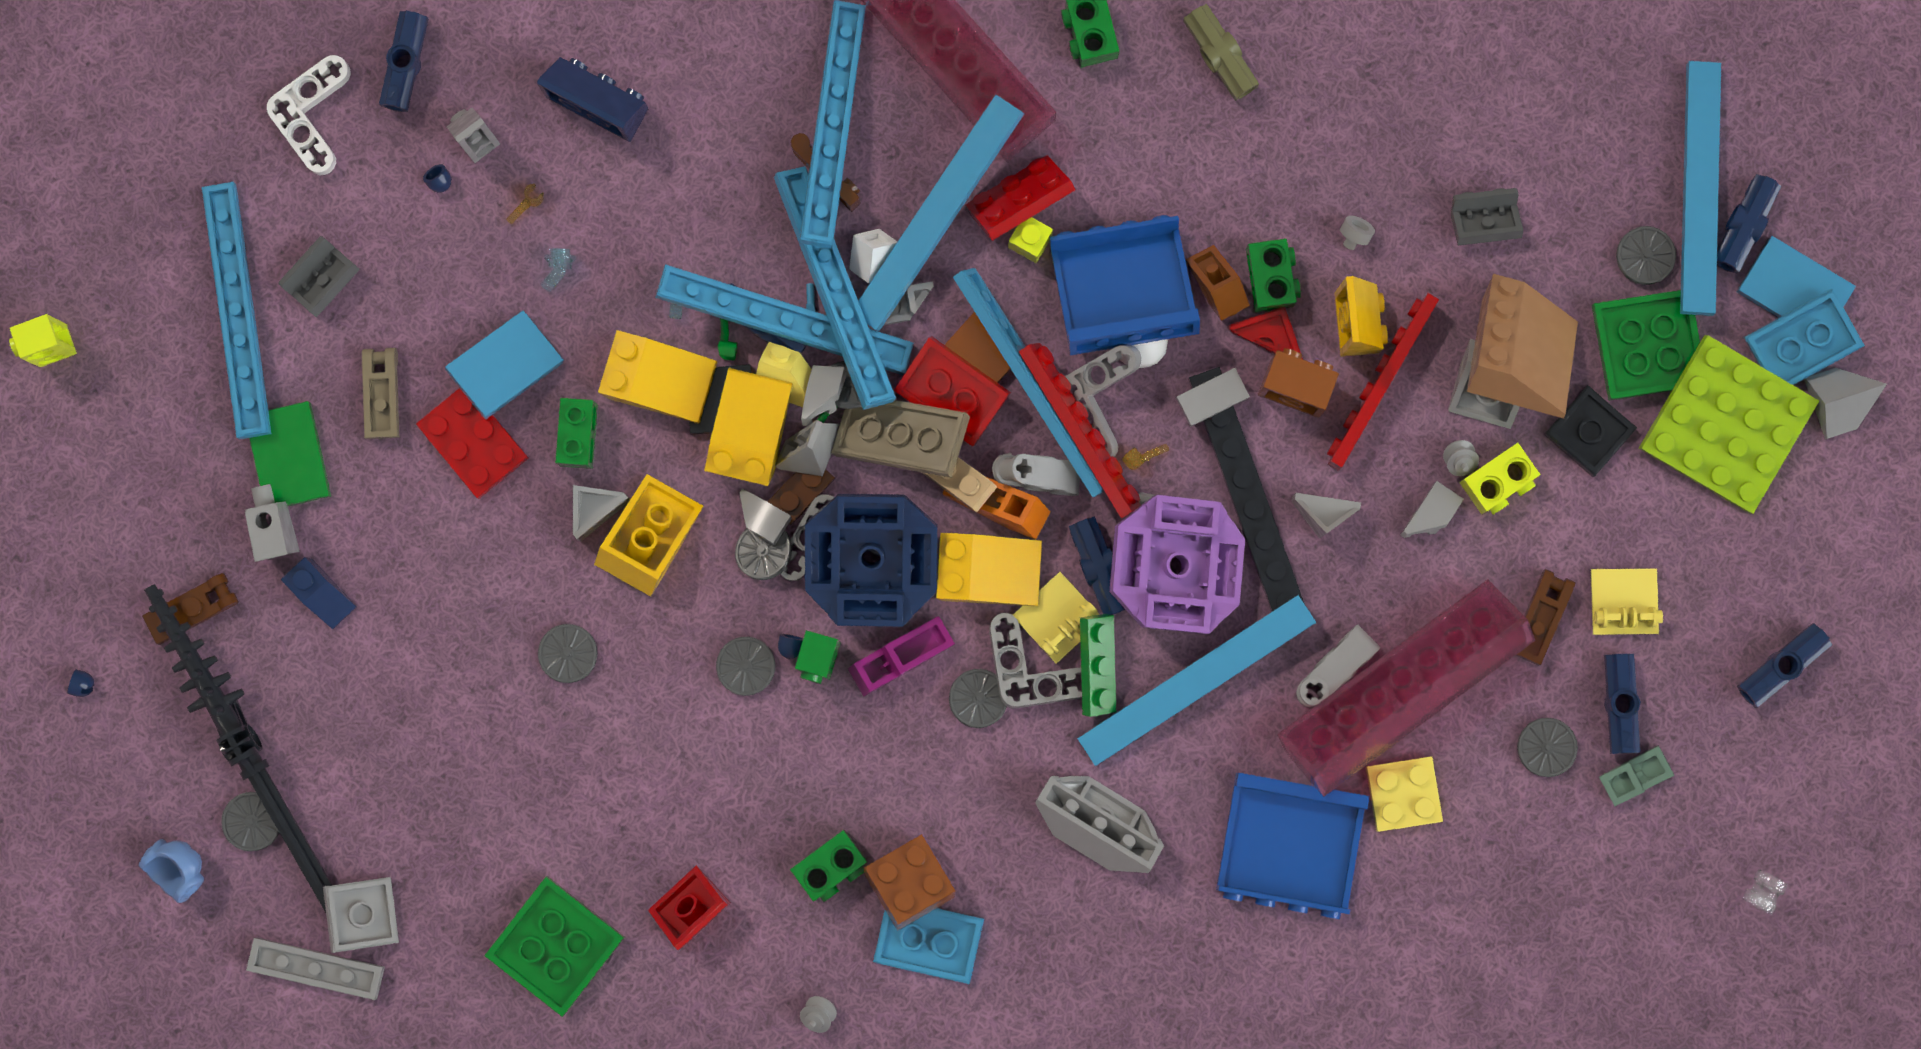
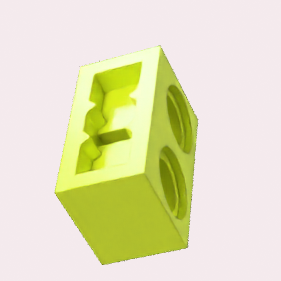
M48 314L9 328L13 337L9 339V343L15 356L38 367H43L77 354L67 324Z
M1516 443L1459 483L1481 514L1490 510L1494 515L1509 505L1506 498L1517 492L1519 496H1522L1535 487L1536 484L1533 480L1541 474L1519 443ZM1510 464H1516L1521 468L1522 477L1519 481L1509 477L1507 469ZM1483 482H1489L1495 487L1496 493L1493 499H1487L1482 495L1480 488Z

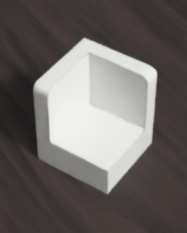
M880 229L853 235L850 270L867 283H871L897 241Z

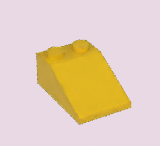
M1347 276L1334 293L1340 356L1378 354L1384 349L1383 345L1388 343L1386 325H1381L1380 312L1385 310L1383 293H1378L1377 284L1354 276Z
M617 330L598 393L610 400L699 424L718 362L664 343Z
M729 368L710 439L704 471L768 486L776 469L775 465L778 459L793 383Z
M646 474L600 546L594 565L643 593L652 596L700 514L703 505Z
M940 533L936 598L940 601L1038 606L1042 541L975 534Z

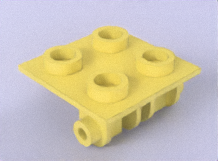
M1591 569L1593 635L1659 634V623L1663 622V612L1658 610L1657 569Z
M1061 572L1039 590L1038 606L1023 605L1013 614L1018 623L1056 664L1080 642V618L1100 615L1098 610L1079 593Z

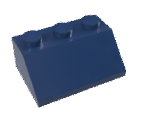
M560 57L540 76L537 85L547 99L628 142H631L649 110L643 101L645 98L643 95L631 88H627L626 92L615 86V80L603 73H599L598 76L587 71L588 67L574 58L567 61Z

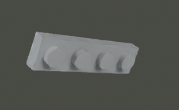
M256 937L253 940L246 971L376 1000L385 967Z

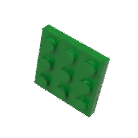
M1681 290L1591 305L1608 401L1673 390L1700 344L1695 315L1680 314Z
M546 876L484 956L563 1017L625 936Z

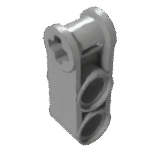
M1017 454L1016 456L1000 455L993 463L992 472L998 483L1023 487L1026 490L1050 492L1056 495H1079L1080 477L1069 460H1057L1049 456Z
M1358 624L1338 642L1336 648L1331 649L1314 666V669L1298 685L1296 691L1297 699L1305 707H1317L1324 703L1336 690L1338 691L1351 679L1359 667L1361 668L1381 648ZM1306 685L1310 687L1317 685L1319 687L1317 691L1319 699L1316 697L1307 698L1306 694L1309 690L1306 688Z

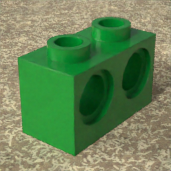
M1066 0V9L1061 10V16L1065 29L1071 28L1073 40L1069 41L1072 59H1079L1081 68L1118 59L1119 47L1107 0ZM1082 8H1087L1093 12L1094 16L1090 20H1081L1076 12ZM1089 39H1096L1101 43L1102 47L1097 51H1090L1085 47L1084 43Z
M1287 238L1248 244L1245 250L1255 313L1276 310L1282 307H1294L1297 302L1296 298L1301 297L1298 278L1293 279L1291 267L1296 266L1295 251L1293 247H1288ZM1268 252L1277 254L1280 264L1275 267L1268 266L1263 260V255ZM1271 284L1281 285L1285 291V296L1280 299L1273 298L1268 292V286Z
M560 398L555 461L560 467L593 469L598 404L594 400Z
M806 630L795 665V669L802 672L800 678L821 684L823 678L830 680L841 642L838 639Z
M843 830L791 868L790 871L813 902L820 897L824 903L839 892L836 885L847 878L851 883L863 874L864 867L862 865L867 863L868 860L846 830ZM840 849H848L854 856L853 864L848 868L840 867L836 863L835 856ZM819 868L826 873L827 882L823 887H814L810 883L809 874L813 869Z

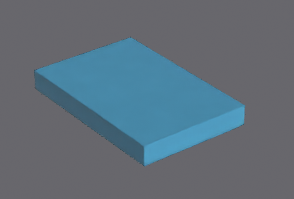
M1771 236L1736 292L1779 318L1830 289L1834 290L1844 307L1856 286Z
M1833 289L1824 292L1743 337L1758 365L1792 385L1865 346Z
M523 310L445 366V370L486 420L563 364L564 360Z
M936 908L897 931L887 912L884 911L873 962L970 984L984 919Z

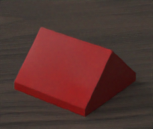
M696 865L648 911L677 950H680L731 902Z

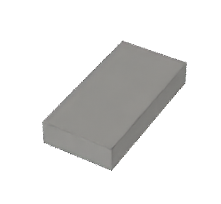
M1233 368L1177 396L1176 399L1190 427L1248 399L1250 396L1236 368Z

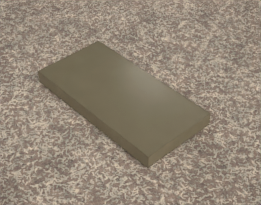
M897 400L865 410L862 407L845 408L831 453L836 457L952 478L970 416L966 412Z

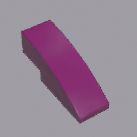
M937 616L855 662L848 668V671L863 697L947 650L955 645L942 620Z

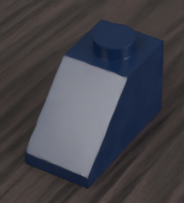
M304 557L281 579L306 607L332 629L357 607L313 559Z

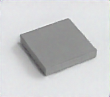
M391 877L323 887L331 953L399 943Z

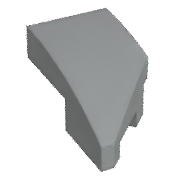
M933 281L910 285L883 326L910 321L934 287Z
M813 365L802 410L801 420L803 426L813 423L812 418L823 412L831 414L837 411L835 401L840 398L846 379L845 367Z
M1436 481L1407 523L1401 536L1407 538L1413 534L1420 533L1436 534L1441 528H1445L1464 499Z
M741 489L739 493L746 528L775 546L792 520V517L758 496Z

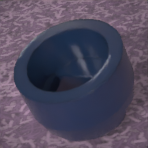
M443 164L433 166L423 176V181L433 192L442 193L450 188L452 178Z
M780 634L778 641L780 654L787 659L798 657L803 638L790 634Z
M75 669L67 694L76 697L89 695L93 691V677L85 671Z

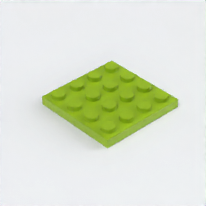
M1704 335L1638 449L1749 514H1754L1819 400L1711 336Z

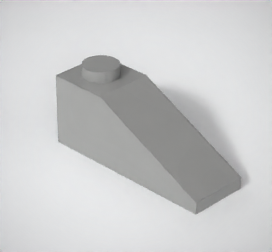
M470 108L468 111L466 109L459 111L451 118V123L446 126L474 163L500 145L499 141L473 108Z

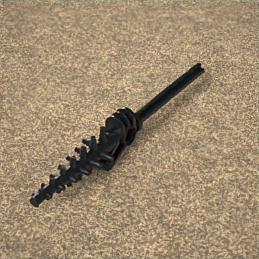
M155 584L144 590L152 604L149 610L151 613L156 612L161 621V624L156 627L159 633L166 631L171 640L164 649L167 653L176 650L181 659L172 667V670L176 673L186 669L191 678L180 686L179 689L184 693L196 688L200 695L196 701L187 707L188 711L192 713L206 707L219 733L220 738L216 741L221 752L231 767L239 765L242 770L239 774L243 781L249 779L326 913L323 887L332 886V883L268 774L266 768L270 766L266 759L262 760L259 752L263 749L262 743L255 730L247 723L238 699L245 692L241 688L224 695L220 686L231 678L230 673L226 672L216 677L212 676L208 668L218 661L217 657L214 655L202 660L197 650L205 644L202 639L190 641L185 633L191 628L190 623L186 622L180 625L174 615L178 611L175 605L169 607L162 596L164 595L163 590L158 589Z

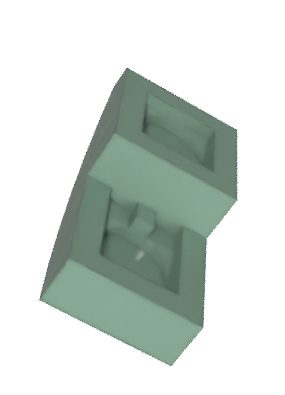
M1659 745L1611 769L1599 776L1614 806H1617L1645 792L1646 789L1674 776V773Z

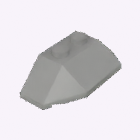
M1051 776L1035 802L1054 837L1110 871L1149 873L1164 847L1161 839H1158L1155 828L1145 810L1089 776H1067L1060 778L1059 776Z

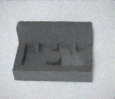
M1498 188L1493 191L1465 192L1454 195L1451 219L1457 245L1522 238L1524 230L1517 206L1518 189Z
M320 236L278 284L317 318L360 269L323 236Z

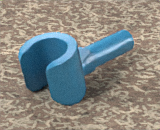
M808 283L806 284V309L816 312L814 284Z

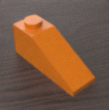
M988 478L997 488L977 513L1012 531L1036 540L1051 511L1038 497ZM945 490L943 491L942 494L945 497L971 509L962 501H958Z

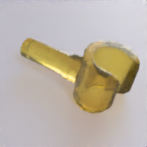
M532 183L526 186L524 190L525 199L506 218L511 225L530 206L537 207L542 204L544 192L535 199L528 196L535 190L536 184Z
M1163 444L1146 451L1144 454H1141L1134 447L1124 455L1122 461L1129 469L1136 470L1151 458L1169 451V447L1167 444Z

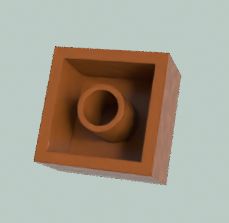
M1284 348L1283 352L1277 350L1270 360L1258 396L1319 418L1328 406L1339 373L1332 371L1333 366L1329 363L1315 360L1313 364L1301 359L1303 355L1294 350Z
M922 834L864 867L865 877L897 931L955 897L956 891Z

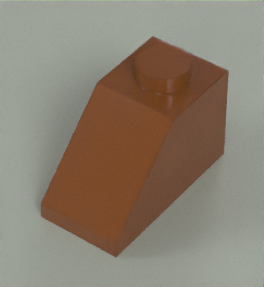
M1215 245L1185 259L1208 304L1221 321L1250 306L1240 277Z

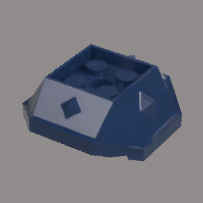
M837 494L805 523V591L837 626L903 627L937 592L938 524L906 495ZM868 549H874L880 554L881 558L876 562H868L862 554Z

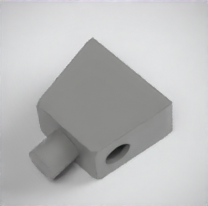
M271 484L251 488L255 507L246 509L245 516L255 562L300 552L286 501L275 503ZM267 514H269L272 519L270 525H268V523L266 522Z

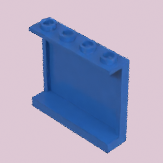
M1161 215L1148 221H1126L1121 225L1112 227L1095 226L1088 231L1076 233L1065 231L1050 237L1052 262L1070 356L1113 349L1126 344L1137 345L1199 334L1200 317L1198 308L1195 309L1179 232L1178 216L1169 217Z
M1236 773L1216 890L1223 892V898L1235 901H1242L1244 895L1255 897V904L1275 907V903L1278 901L1289 903L1288 910L1308 913V907L1321 909L1320 916L1340 919L1341 913L1350 915L1348 905L1364 810L1368 808L1369 796Z

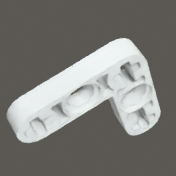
M330 55L318 62L274 94L267 103V112L304 164L317 175L330 173L336 165V157L305 113L349 80L351 75L349 65L344 59L336 55ZM332 64L336 67L342 65L339 69L341 74L339 77L336 78L330 75L324 80L328 84L325 88L321 81L315 77L319 73L325 78L330 74L329 67ZM307 82H313L317 85V93L312 98H304L301 95V87ZM280 102L284 105L290 103L287 111L295 120L289 123L281 113L275 114L279 110L277 104ZM300 126L308 127L310 130L309 138L303 143L295 142L293 138L294 131ZM312 146L322 156L327 154L324 158L326 164L323 167L319 164L313 166L316 158L308 150Z

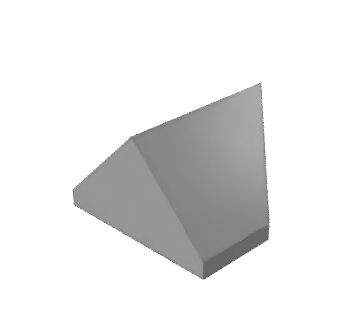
M1839 368L1820 372L1804 379L1809 395L1819 400L1815 412L1825 439L1858 429L1887 385L1886 383Z
M816 420L785 440L775 467L780 470L823 476L832 454L831 451L840 424L822 423Z
M573 485V535L575 538L582 542L628 504L630 498L624 492Z
M1295 493L1292 497V503L1319 539L1360 510L1361 502Z

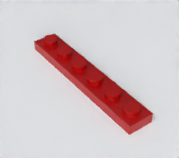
M1427 293L1422 300L1415 299L1407 313L1408 316L1412 317L1406 328L1400 326L1391 343L1396 345L1390 356L1384 353L1375 368V371L1380 373L1374 384L1368 381L1359 396V399L1363 400L1358 412L1352 409L1343 424V427L1347 428L1346 433L1341 440L1336 437L1326 454L1331 459L1327 465L1339 471L1345 464L1438 303V298Z
M1041 343L1027 345L1019 351L1021 357L1121 519L1127 517L1141 506L1138 492L1132 485L1127 484L1122 476L1123 469L1116 458L1109 455L1104 446L1106 444L1104 437L1097 429H1093L1087 419L1088 412L1081 402L1076 401L1070 391V382L1062 373L1058 372L1053 364L1054 357L1046 346H1042Z

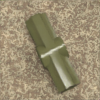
M1207 4L1196 8L1183 19L1186 27L1200 46L1203 60L1213 73L1217 72L1235 101L1248 95L1259 86L1258 81L1241 57L1242 51L1237 41L1229 32L1224 31Z

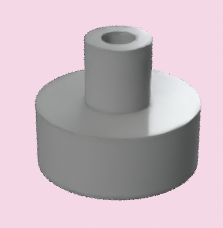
M1347 216L1340 228V232L1346 238L1343 245L1350 250H1354L1357 244L1368 245L1375 233L1374 227L1360 217Z

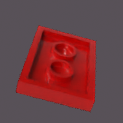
M1046 155L1033 160L1018 173L1005 177L990 190L977 194L965 206L972 218L993 241L1076 189L1069 177Z
M932 336L928 338L894 389L896 393L910 403L966 412L970 419L963 440L972 447L977 444L1011 394L1006 388Z
M460 388L416 423L418 428L477 499L484 496L529 459L496 417L491 415L485 420Z

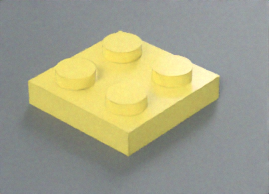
M1432 756L1366 766L1376 832L1443 822Z

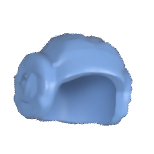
M159 839L146 850L139 862V867L147 873L151 880L159 885L177 903H183L188 900L204 882V877L200 873L202 865L200 855L188 843L183 841L166 842L163 839Z

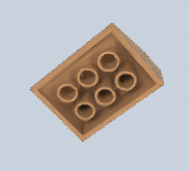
M1493 274L1481 303L1467 392L1564 419L1578 321L1527 283Z

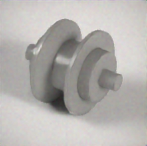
M1458 440L1452 442L1444 450L1443 459L1447 464L1449 472L1455 476L1468 475L1479 464V456L1475 452L1473 444L1469 441Z
M820 996L809 998L806 1002V1007L800 1012V1019L804 1026L817 1033L826 1032L830 1028L831 1022L837 1016L835 1006L829 1000Z

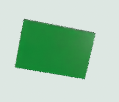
M306 401L268 410L272 434L250 438L260 486L271 484L275 503L286 501L288 507L331 497L311 402Z

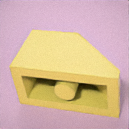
M768 342L759 360L756 374L793 383L789 403L803 407L812 369L800 352Z

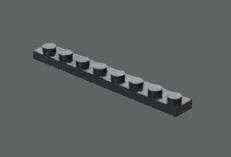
M1220 367L1189 377L1191 389L1221 375L1222 372ZM1234 406L1203 422L1271 612H1273L1297 595H1299L1302 601L1303 598Z

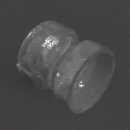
M1758 869L1753 878L1755 882L1753 887L1746 890L1742 899L1761 911L1773 915L1777 907L1776 900L1779 896L1784 895L1788 885L1773 875Z

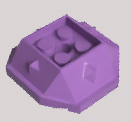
M1154 495L1115 526L1109 592L1142 628L1210 634L1221 621L1240 605L1245 538L1227 515V511L1221 502ZM1173 557H1176L1181 562V571L1178 574L1173 573L1170 568V561Z

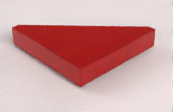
M1285 307L1227 326L1229 332L1274 354L1277 350L1283 352L1284 348L1301 354Z

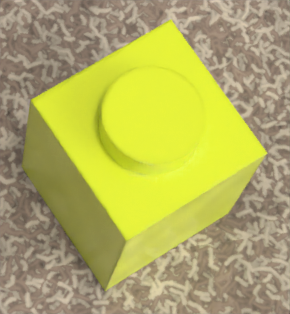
M1031 217L1017 226L1009 240L1008 248L1037 263L1049 243L1050 237H1052L1053 229Z

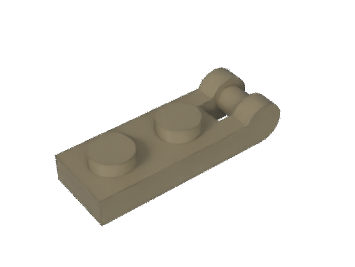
M396 347L385 348V351L375 352L374 349L362 350L365 439L400 438L397 376L398 352ZM385 364V372L375 373V365Z

